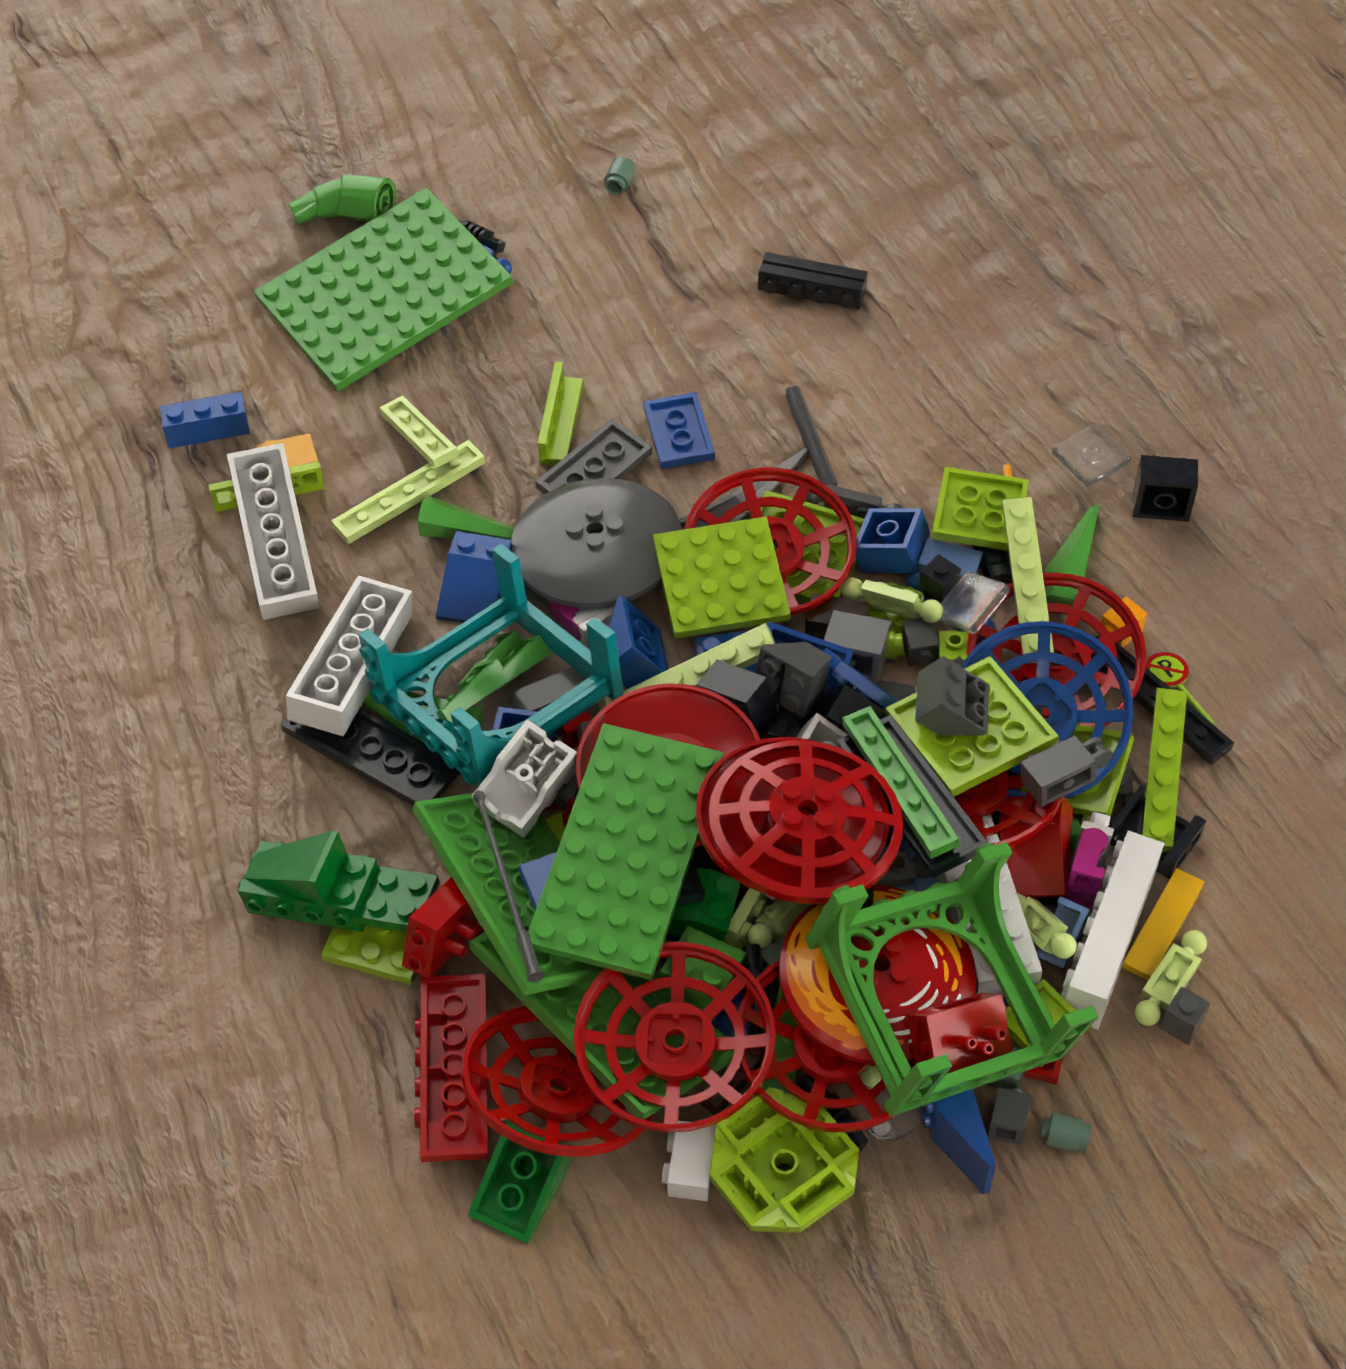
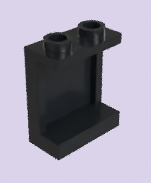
M1140 785L1135 793L1130 791L1122 803L1121 807L1123 809L1119 814L1114 812L1110 818L1108 827L1114 828L1110 845L1113 847L1116 846L1118 840L1124 842L1127 831L1142 835L1146 787ZM1176 815L1173 846L1168 853H1161L1156 872L1168 879L1171 878L1175 869H1179L1202 837L1207 820L1195 815L1188 822Z

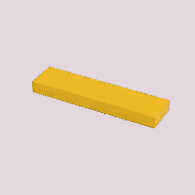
M1178 868L1175 869L1122 964L1123 969L1147 981L1150 979L1167 954L1202 891L1205 881Z

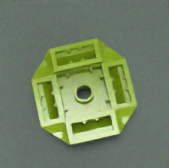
M772 1087L765 1090L776 1102L788 1110L801 1116L804 1115L807 1102L800 1100L791 1093H784L783 1090ZM756 1096L732 1116L716 1124L710 1181L750 1231L800 1233L854 1194L859 1148L845 1132H825L799 1125L772 1110L761 1098ZM820 1107L817 1121L837 1123L825 1108ZM785 1163L789 1164L792 1169L781 1171L776 1166Z

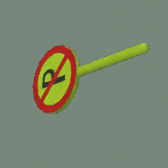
M1160 652L1153 654L1147 659L1145 667L1170 688L1177 687L1181 691H1187L1182 683L1186 681L1189 675V667L1183 658L1170 652ZM1187 691V700L1200 714L1214 724L1211 717Z

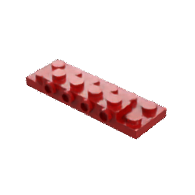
M486 973L432 976L430 979L421 977V1018H415L416 1038H421V1047L415 1048V1067H420V1077H415L414 1079L415 1097H420V1107L414 1108L415 1128H420L421 1162L489 1159L488 1124L481 1119L471 1106L464 1092L461 1078L462 1059L467 1043L474 1032L487 1021ZM487 1041L480 1047L473 1060L488 1067ZM471 1073V1085L478 1099L488 1110V1080Z

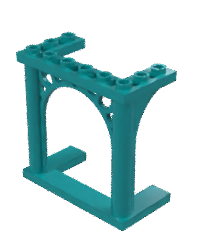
M502 544L492 549L501 599L433 643L413 652L393 653L387 650L386 643L369 628L358 634L361 644L359 651L365 660L366 669L364 671L371 684L370 695L378 705L383 704L395 720L400 719L413 736L418 735L424 740L425 745L431 752L436 751L440 754L448 767L451 769L456 768L469 785L474 784L477 788L491 772L497 756L526 720L546 731L548 737L606 696L615 700L624 695L615 632L595 617L586 623L590 650L527 601L520 558ZM514 622L532 636L540 634L553 653L586 678V680L523 722L499 730L481 731L480 723L461 707L450 713L452 722H446L436 714L438 709L434 704L433 698L436 682L450 664ZM428 678L429 681L424 683L423 680ZM415 690L426 693L419 698H410L406 695ZM426 705L428 708L424 710L421 706Z

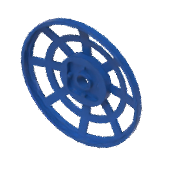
M1048 621L1025 622L1010 626L991 635L980 643L967 656L961 667L965 669L991 656L1035 709L1037 707H1045L1050 711L1046 722L1058 734L1059 741L1071 738L1077 723H1096L1090 738L1092 739L1094 737L1101 738L1105 723L1124 722L1122 734L1112 759L1102 768L1096 769V781L1064 797L1066 799L1075 797L1102 781L1117 765L1123 755L1132 732L1134 717L1133 697L1128 678L1111 651L1095 637L1081 629L1063 623ZM1038 633V652L1019 655L1008 660L1003 665L991 653V650L997 645L1012 638ZM1050 634L1075 639L1090 647L1097 654L1083 667L1080 663L1067 656L1050 652ZM1037 662V678L1019 683L1009 673L1021 665ZM1050 662L1063 665L1074 671L1076 675L1066 685H1063L1049 678ZM1105 663L1113 671L1119 683L1124 701V709L1105 710L1102 691L1093 677ZM1085 683L1093 694L1096 710H1078L1073 695ZM1018 764L1010 768V770L1021 774V765ZM1009 789L1008 797L1026 796L1027 793Z

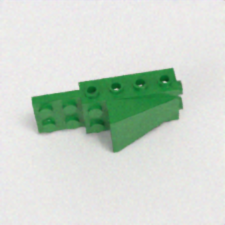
M332 830L288 844L261 841L257 851L251 856L250 866L245 877L241 878L239 882L238 894L247 912L251 914L363 932L365 926L407 932L409 917L437 891L440 881L438 875L382 867L378 865L376 858L367 855L356 856L347 854L339 832Z

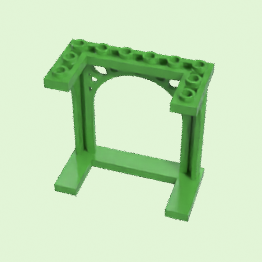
M1007 842L997 845L987 843L980 846L975 851L976 854L973 859L965 865V870L961 876L954 882L948 884L938 882L928 887L927 890L918 893L916 890H911L902 894L898 899L891 901L881 899L865 909H861V907L868 898V894L863 884L852 888L849 885L841 886L831 893L829 901L822 908L821 914L812 924L813 927L805 938L810 950L820 948L890 1094V1098L884 1104L890 1117L1062 1059L1099 1018L1093 1005L1064 1014L1056 1024H1054L1014 947L1002 914L999 896L1000 871L1012 855ZM955 906L960 910L961 921L959 923L951 924L946 918L947 908ZM934 912H937V919H930L927 914L932 915ZM907 921L908 925H904L901 922ZM969 921L971 923V926L969 928L972 929L974 933H969L965 929ZM880 929L883 935L877 937L872 932H877ZM912 929H937L963 939L974 947L988 963L1030 1046L948 1074L947 1072L951 1069L952 1065L947 1054L917 1063L911 1070L876 996L873 971L879 951L891 938ZM851 937H863L871 944L872 950H859L852 944ZM859 960L865 961L866 966L864 968H860Z

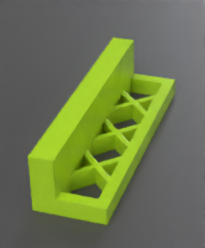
M555 361L538 439L539 465L555 466L570 453L583 389V378L564 377L563 362Z
M319 461L289 467L295 495L325 489ZM232 480L208 485L215 512L238 508Z

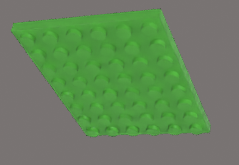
M426 187L254 290L256 299L338 392L513 284V279L505 268Z

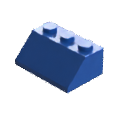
M242 391L160 406L162 426L168 448L250 434Z

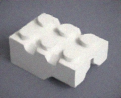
M526 720L497 756L491 772L475 792L483 791L485 793L484 803L488 815L525 838L536 824L540 813L545 807L551 805L562 785L568 783L576 773V755L578 753L560 740H556L553 743L547 737L546 731ZM473 799L474 805L479 808L478 803Z

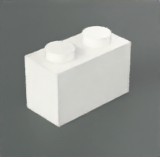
M678 1120V1124H681V1123H691V1122H687V1121H679V1120ZM716 1125L691 1132L668 1134L667 1152H671L672 1155L671 1162L664 1163L662 1183L667 1184L669 1197L708 1202L711 1183L710 1168Z

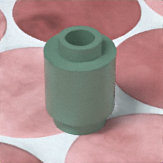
M625 157L615 158L604 178L605 188L615 195L626 191L636 172L635 164Z
M1052 1112L1050 1118L1044 1117L1040 1137L1046 1138L1045 1145L1076 1153L1078 1150L1086 1151L1092 1125L1084 1123L1083 1119Z

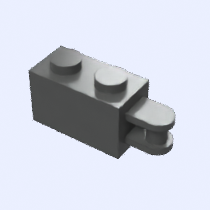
M1073 736L1067 740L1059 741L1052 747L1038 754H1032L1024 761H1021V782L1039 805L1043 807L1096 781V769L1107 764L1112 759L1113 753L1110 749L1103 747V741L1100 737H1094L1081 743L1076 736Z

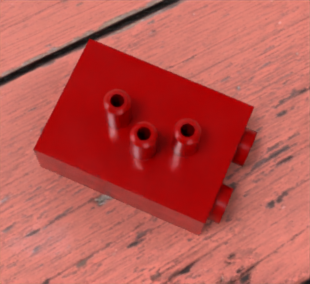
M452 876L409 917L402 966L427 979H430L454 954L459 957L465 956L468 948L464 944L485 932L482 926L478 924V919Z
M980 993L907 1014L916 1064L947 1054L952 1065L951 1069L947 1072L948 1074L1012 1052V1039L1009 1035L1006 1006L1003 1002L1002 994Z

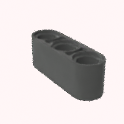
M570 667L515 691L509 697L508 703L514 709L538 712L586 680V678Z

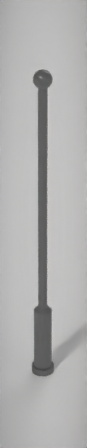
M476 791L473 794V799L479 805L518 930L516 938L527 970L526 976L529 982H537L544 977V974L539 967L529 932L524 930L484 803L485 793L483 791Z

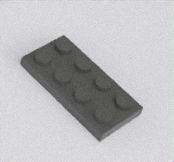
M611 419L536 480V489L543 494H547L558 487L581 480L596 478L622 480L652 455V446Z

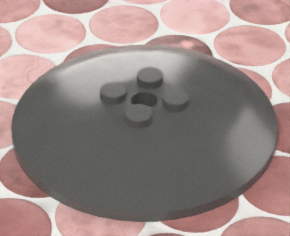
M587 479L558 487L543 495L529 506L518 520L513 531L511 552L520 558L524 583L538 595L565 606L603 608L615 606L617 598L621 595L628 601H632L645 595L662 583L653 543V534L682 529L674 508L654 490L638 483L621 479ZM594 530L602 531L601 533L589 534L591 531Z

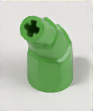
M341 175L337 180L314 187L311 192L292 201L288 205L298 225L320 217L325 219L343 217L368 223L395 206L396 191L394 182L390 178Z

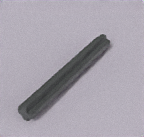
M798 386L788 387L785 396L804 444L808 448V454L817 477L826 486L828 484L837 486L838 482L801 390Z

